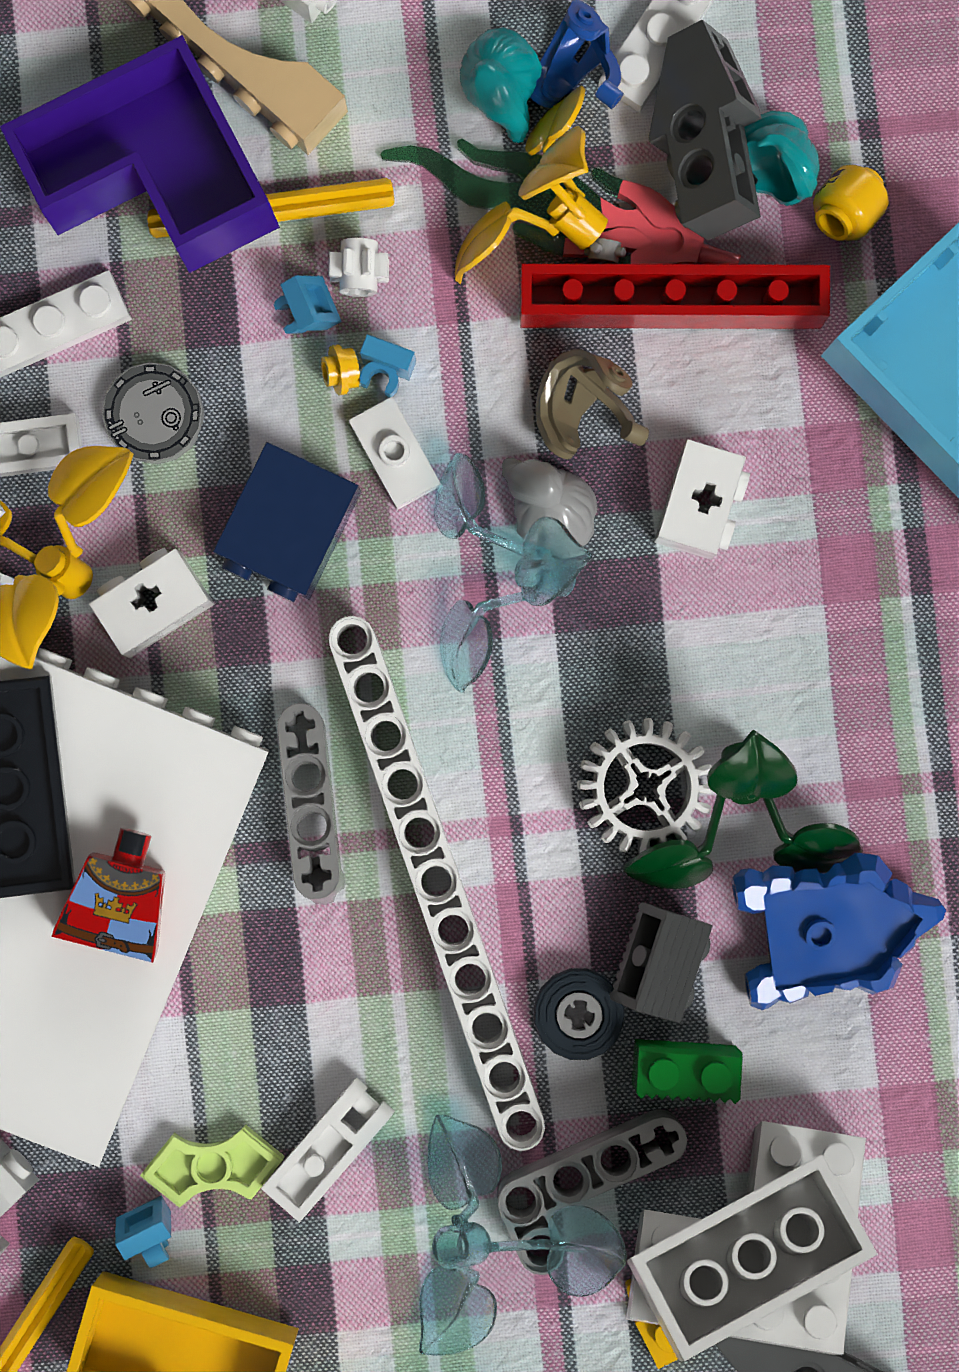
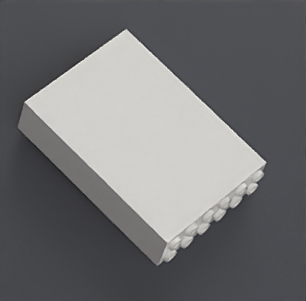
M38 648L32 669L17 666L0 656V681L52 676L75 882L89 854L95 852L113 856L120 828L151 835L144 865L165 871L159 946L153 963L52 937L53 929L72 890L0 898V1130L99 1167L269 750L260 746L263 739L260 735L237 726L233 727L231 734L212 727L216 719L213 716L190 707H185L181 715L165 708L168 701L166 697L138 687L135 688L133 695L117 689L121 679L89 667L86 668L84 675L69 669L72 663L71 659L49 650Z

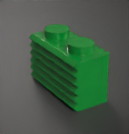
M635 1039L632 1085L641 1099L646 1094L651 1099L658 1095L662 1100L668 1095L672 1101L677 1096L682 1101L689 1096L693 1102L699 1097L703 1102L710 1098L715 1103L720 1098L724 1104L729 1099L736 1104L741 1099L743 1054L736 1045Z

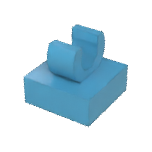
M295 275L280 284L284 295L274 302L275 310L290 309L294 317V321L283 328L286 334L328 330L342 322L323 276Z
M367 334L360 351L362 363L365 364L360 373L361 387L367 389L372 376L382 373L389 378L385 395L387 397L394 396L399 388L398 377L408 381L411 378L416 365L415 352Z
M162 1195L116 1217L115 1245L124 1260L141 1253L150 1268L169 1260L165 1247L169 1246L168 1239L172 1237L171 1210Z

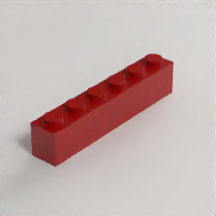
M521 264L520 328L821 329L830 317V265Z

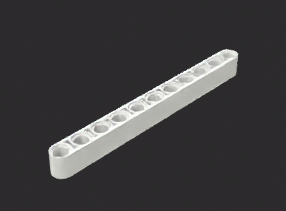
M356 616L343 617L336 621L330 630V648L499 1135L507 1146L518 1151L530 1150L537 1146L543 1138L545 1131L543 1113L374 630L368 622ZM351 627L361 628L367 634L366 646L357 654L345 653L340 647L342 633ZM365 675H377L384 683L382 696L374 702L367 703L361 701L356 693L358 681ZM382 722L396 724L401 733L399 744L389 751L380 750L373 742L372 735L374 729ZM398 770H409L417 778V790L408 799L397 798L390 791V778ZM414 818H425L434 827V839L427 846H414L406 837V827ZM430 867H443L449 872L452 883L445 893L431 894L423 886V873ZM450 915L462 917L469 929L466 937L454 943L442 938L439 932V924L443 918ZM466 964L479 966L485 973V981L482 986L471 991L460 987L456 981V972L460 967ZM483 1013L496 1015L502 1022V1028L498 1035L488 1039L478 1036L472 1026L477 1016ZM501 1062L511 1063L519 1071L518 1079L507 1087L497 1086L489 1076L491 1069ZM515 1112H528L534 1117L536 1123L531 1132L526 1135H517L508 1129L506 1125L507 1120Z

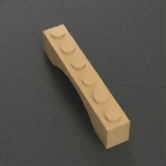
M125 0L141 17L144 18L149 13L161 23L159 31L168 41L183 35L189 49L199 57L196 62L202 72L217 84L221 79L228 83L235 90L233 97L237 103L254 117L258 112L266 117L273 124L269 128L270 131L287 148L292 150L297 145L309 155L348 113L345 95L308 62L281 61L253 54L238 47L207 27L186 5L184 0Z

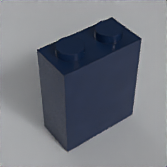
M266 442L213 551L217 556L224 559L221 568L246 581H249L252 573L270 581L267 588L268 591L294 603L298 595L310 600L362 493L360 487L347 479Z

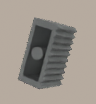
M642 902L638 905L640 912L635 915L636 922L632 924L633 932L629 934L630 941L625 944L627 951L622 954L624 961L619 964L620 971L616 973L617 981L613 983L614 990L609 993L610 999L634 1011L681 1024L685 1010L690 1007L694 999L695 990L693 985L701 961L706 958L710 950L709 936L713 925L681 913Z

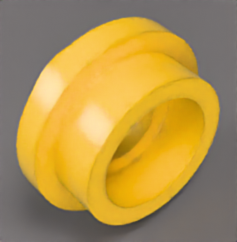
M339 344L330 345L328 356L321 359L323 380L327 387L333 386L338 396L345 395L349 389L357 388L360 384L357 356L352 347L342 349Z

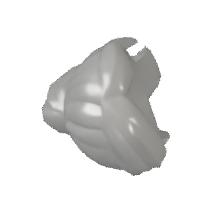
M512 457L503 460L502 476L507 482L510 494L514 497L517 533L523 539L547 551L561 554L577 551L590 541L594 534L597 500L591 487L582 478L562 469L557 470L549 462H541L537 459H528L522 462Z

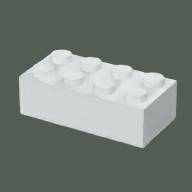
M820 1155L627 1260V1263L678 1361H686L873 1258L878 1253L824 1156Z

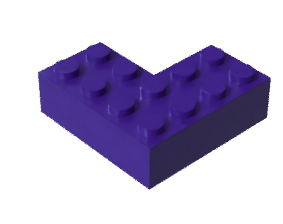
M183 35L0 126L41 212L58 236L146 191L189 273L280 228L267 196Z

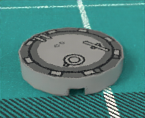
M148 362L130 367L114 379L104 397L102 417L106 433L116 447L129 449L134 454L133 459L136 461L158 465L177 460L193 447L201 431L205 412L200 393L184 373L170 365Z

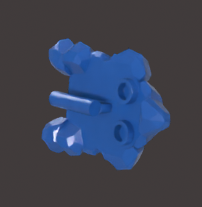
M854 853L843 862L835 863L827 873H819L817 868L804 869L794 873L793 868L790 866L772 865L764 872L751 868L741 869L732 877L731 881L736 908L739 911L751 914L764 913L770 963L760 964L744 974L750 1006L765 1010L778 1001L791 1004L808 997L809 991L814 996L833 992L834 988L842 990L858 988L874 995L894 988L903 966L898 958L901 959L915 947L917 938L944 919L945 907L937 898L913 892L908 884L896 878L890 880L892 871L878 855Z

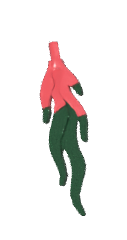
M464 139L457 141L458 151L472 164L494 171L513 173L518 175L523 181L536 168L542 158L539 154L531 156L526 152L478 149ZM410 145L386 149L380 154L382 161L409 162L425 168L442 182L455 197L468 206L491 210L506 201L511 205V209L517 207L544 219L551 220V216L547 213V208L557 196L551 189L523 200L518 195L523 182L506 183L480 178L465 171L451 160L429 148ZM594 168L592 170V179L600 188L635 208L634 210H625L601 198L577 176L572 178L576 186L586 195L585 198L608 219L607 226L599 238L618 241L627 253H632L623 258L620 257L618 264H739L741 255L705 244V238L689 228H685L676 215L675 207L652 188L611 176L599 168ZM563 183L560 184L564 189H567ZM515 223L513 225V233L533 243L546 252L561 257H589L584 254V250H580L561 232L553 237L549 233L524 223Z

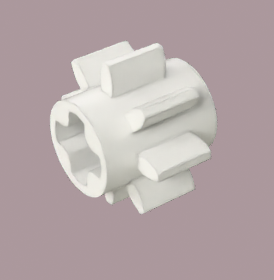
M343 239L340 242V252H329L328 276L330 277V282H340L339 292L343 295L353 297L374 296L377 294V282H389L388 253H378V242L373 239Z

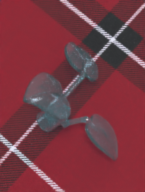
M455 453L440 479L441 485L437 488L435 495L434 516L438 529L442 535L450 539L460 538L467 529L469 533L523 556L515 567V581L521 587L522 592L479 602L475 608H473L469 601L459 600L452 606L444 620L440 637L443 667L454 688L461 693H465V689L475 682L485 670L492 652V629L484 614L490 609L527 601L533 606H544L556 597L568 596L574 589L576 577L593 555L574 539L563 523L552 517H542L534 522L526 534L523 546L478 526L474 518L482 512L485 504L483 479L478 468L467 455Z
M436 1115L431 1127L428 1144L430 1186L438 1202L446 1209L458 1210L466 1205L467 1207L460 1214L452 1216L451 1221L453 1225L444 1226L435 1234L432 1250L436 1261L441 1266L435 1267L428 1273L420 1292L421 1338L419 1352L424 1355L433 1356L464 1352L480 1344L492 1331L497 1316L495 1296L488 1288L477 1284L480 1274L470 1267L483 1263L489 1253L539 1249L550 1250L547 1257V1271L552 1282L560 1291L576 1297L593 1295L603 1290L625 1267L627 1259L623 1239L614 1224L599 1211L583 1205L566 1206L552 1214L549 1220L551 1240L491 1241L490 1235L483 1226L475 1222H468V1219L479 1208L478 1196L492 1193L500 1181L502 1171L500 1150L495 1140L483 1129L447 1115Z

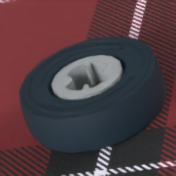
M569 968L553 975L540 988L534 1003V1025L541 1041L554 1054L569 1060H590L604 1054L618 1040L624 1026V1006L610 999L609 993L614 990L613 984L604 975L588 968ZM576 1000L585 1001L587 1011L593 1013L589 1024L583 1020L584 1027L582 1028L573 1027L571 1017L564 1015L569 1004L572 1008H575L573 1002Z

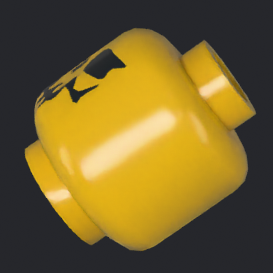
M843 165L830 176L815 194L813 201L815 221L819 229L831 239L837 241L859 240L867 235L884 215L889 199L883 179L875 170L858 165Z

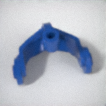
M573 0L540 61L542 66L541 77L537 79L536 87L530 98L540 106L552 108L574 91L582 79L601 64L606 80L598 88L595 97L610 109H613L619 103L624 93L618 89L621 83V70L617 59L610 49L609 27L602 22L593 7L581 0ZM585 40L590 41V47L580 62H577L574 56Z

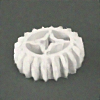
M651 718L643 719L642 734H636L631 720L623 722V731L626 738L621 740L611 728L606 730L604 735L611 744V747L606 750L600 744L592 743L589 748L595 755L600 757L598 764L583 760L580 764V768L583 770L594 772L593 780L577 781L578 789H592L593 798L583 799L579 802L580 809H590L596 806L599 812L587 821L589 827L595 828L605 821L609 827L603 832L601 840L609 843L618 832L623 835L619 842V850L625 853L628 852L632 840L637 839L639 840V854L650 848V840H656L657 845L666 842V836L671 834L675 840H687L686 835L680 829L684 824L690 829L699 832L702 829V824L691 817L694 810L709 814L712 810L709 804L698 802L699 793H714L708 784L700 785L699 776L708 775L712 765L707 764L695 767L693 760L703 755L705 752L703 747H694L687 753L683 747L689 741L690 733L683 731L675 741H672L669 737L673 730V724L666 721L661 726L659 735L653 734L654 724ZM639 744L654 745L669 752L674 759L656 769H649L638 758L634 757L629 747ZM616 757L625 772L627 784L625 789L615 799L607 803L604 793V781L608 767ZM631 765L637 773L645 772V778H650L651 774L657 777L667 771V774L657 781L658 784L652 788L656 795L654 798L659 804L660 809L655 801H647L646 796H642L640 800L637 797H633L624 803V800L634 793L633 790L639 786L636 780L637 775L631 768ZM683 771L686 778V796L681 809L674 815L666 800L665 790L669 782ZM644 805L658 818L662 826L647 830L634 829L622 823L616 816L633 806Z

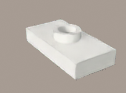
M393 396L348 420L397 510L441 487L439 479Z

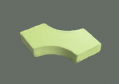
M247 1125L226 1140L206 1144L186 1140L174 1132L140 1176L179 1208L194 1195L213 1189L231 1190L252 1200L285 1156Z

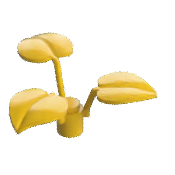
M582 85L550 108L532 129L525 146L526 152L531 156L541 149L544 154L540 163L524 179L518 195L523 200H527L545 190L551 189L557 195L547 208V213L551 216V220L544 219L517 207L511 209V205L506 201L495 206L476 222L460 247L455 264V281L460 285L463 274L487 257L500 244L510 224L514 221L523 220L545 229L553 237L561 232L580 250H584L593 244L606 228L608 219L585 198L586 195L572 180L576 176L588 173L585 159V132L580 126L567 131L575 121L583 104L586 88ZM563 183L567 189H564L560 184Z
M86 446L79 448L65 456L53 471L48 485V496L55 504L59 505L54 512V518L67 547L61 545L46 546L36 555L13 540L2 536L12 521V512L0 500V505L5 511L0 518V545L34 564L36 574L17 575L14 578L13 585H0V656L7 661L26 669H32L38 648L55 619L59 596L62 595L67 599H76L82 596L91 586L93 571L88 564L78 558L83 553V549L76 544L67 522L75 527H82L97 519L105 511L121 486L130 467L134 454L129 449L108 446Z

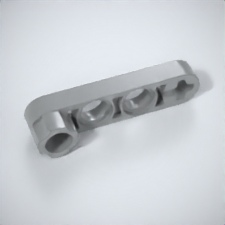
M297 703L288 706L281 713L277 725L293 880L296 889L301 895L315 904L326 905L334 902L337 893L345 888V877L341 869L326 727L323 718L314 707L308 704ZM305 716L308 723L315 724L314 729L307 730L306 740L310 750L319 747L318 755L301 753L290 758L291 750L301 752L297 735L294 732H288L289 727L297 724V717ZM304 764H313L321 772V780L318 786L309 791L297 789L293 782V775L296 769ZM311 813L323 816L327 824L324 835L316 841L302 839L298 831L301 819ZM330 847V855L319 854V857L311 858L308 855L301 858V850L317 852ZM321 867L324 872L331 873L332 876L331 880L323 882V890L316 892L314 886L308 883V878L315 869Z

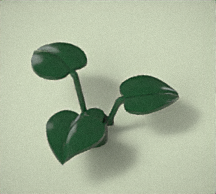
M752 730L743 742L734 743L724 748L721 752V759L708 772V786L717 795L704 842L699 847H696L691 841L684 839L659 843L629 860L623 866V872L635 880L664 889H684L706 880L713 872V862L705 856L709 855L712 851L726 798L731 799L737 804H751L763 798L777 835L784 842V844L774 849V861L779 866L792 867L794 873L804 869L817 868L819 873H827L835 863L843 862L854 853H862L863 847L860 845L858 836L853 831L838 824H812L799 829L794 835L786 830L773 798L784 796L794 789L798 781L797 771L789 758L777 746L755 730Z

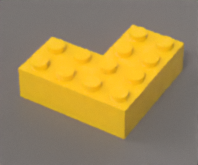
M103 1271L91 1286L66 1372H287L299 1328Z

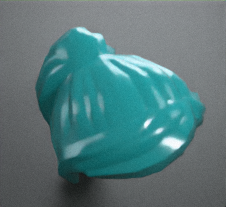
M504 27L488 29L469 45L467 53L464 54L460 68V83L467 100L474 107L479 108L488 119L505 128L508 137L514 143H520L525 140L530 127L527 100L531 97L536 87L537 79L541 77L542 66L534 49L520 34Z
M769 111L761 114L762 119L744 127L752 173L758 180L755 185L756 192L768 194L778 203L786 206L796 205L802 200L812 197L813 191L818 185L817 177L820 166L818 151L808 137L809 132L805 122L790 112Z

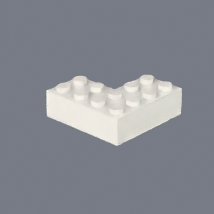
M761 1121L754 1128L746 1195L812 1159L823 1155L858 1217L866 1138ZM644 1209L640 1213L635 1255L702 1219ZM852 1269L729 1337L832 1355H843ZM632 1272L626 1319L660 1325Z

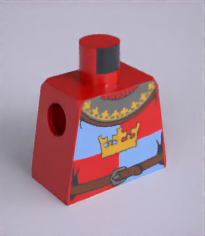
M120 828L112 857L95 852L88 855L53 929L52 937L154 962L159 946L165 871L144 865L151 835Z

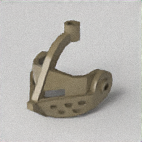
M582 349L564 351L550 362L537 393L536 422L542 439L551 452L563 459H571L577 449L581 446L578 434L581 417L597 399L604 403L618 419L622 426L620 432L622 439L637 446L645 444L649 436V429L636 423L628 408L616 396H623L633 386L632 380L626 371L610 359L597 356ZM581 366H589V367H592V368H590V369H584V368L581 367ZM572 375L576 378V383L571 400L567 401L564 397L569 378Z

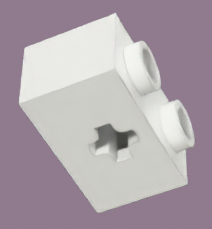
M687 439L682 447L654 543L710 560L717 555L719 548L727 550L736 521L728 519L733 500L742 502L750 478V473L742 471L746 457ZM703 490L711 492L709 501L716 504V506H711L706 513L699 512V502L692 499V497H698Z
M162 548L150 554L139 563L142 568L141 571L127 580L121 575L106 582L96 591L100 597L89 603L122 656L132 658L215 605L184 555L176 548L169 553L165 548ZM146 589L154 593H162L155 598V603L158 607L154 611L144 606L139 607L145 601L143 592Z

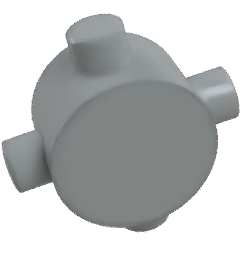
M598 238L588 248L584 249V254L589 256L588 260L592 262L618 264L619 257L623 258L626 250L624 247H621V243L618 241Z

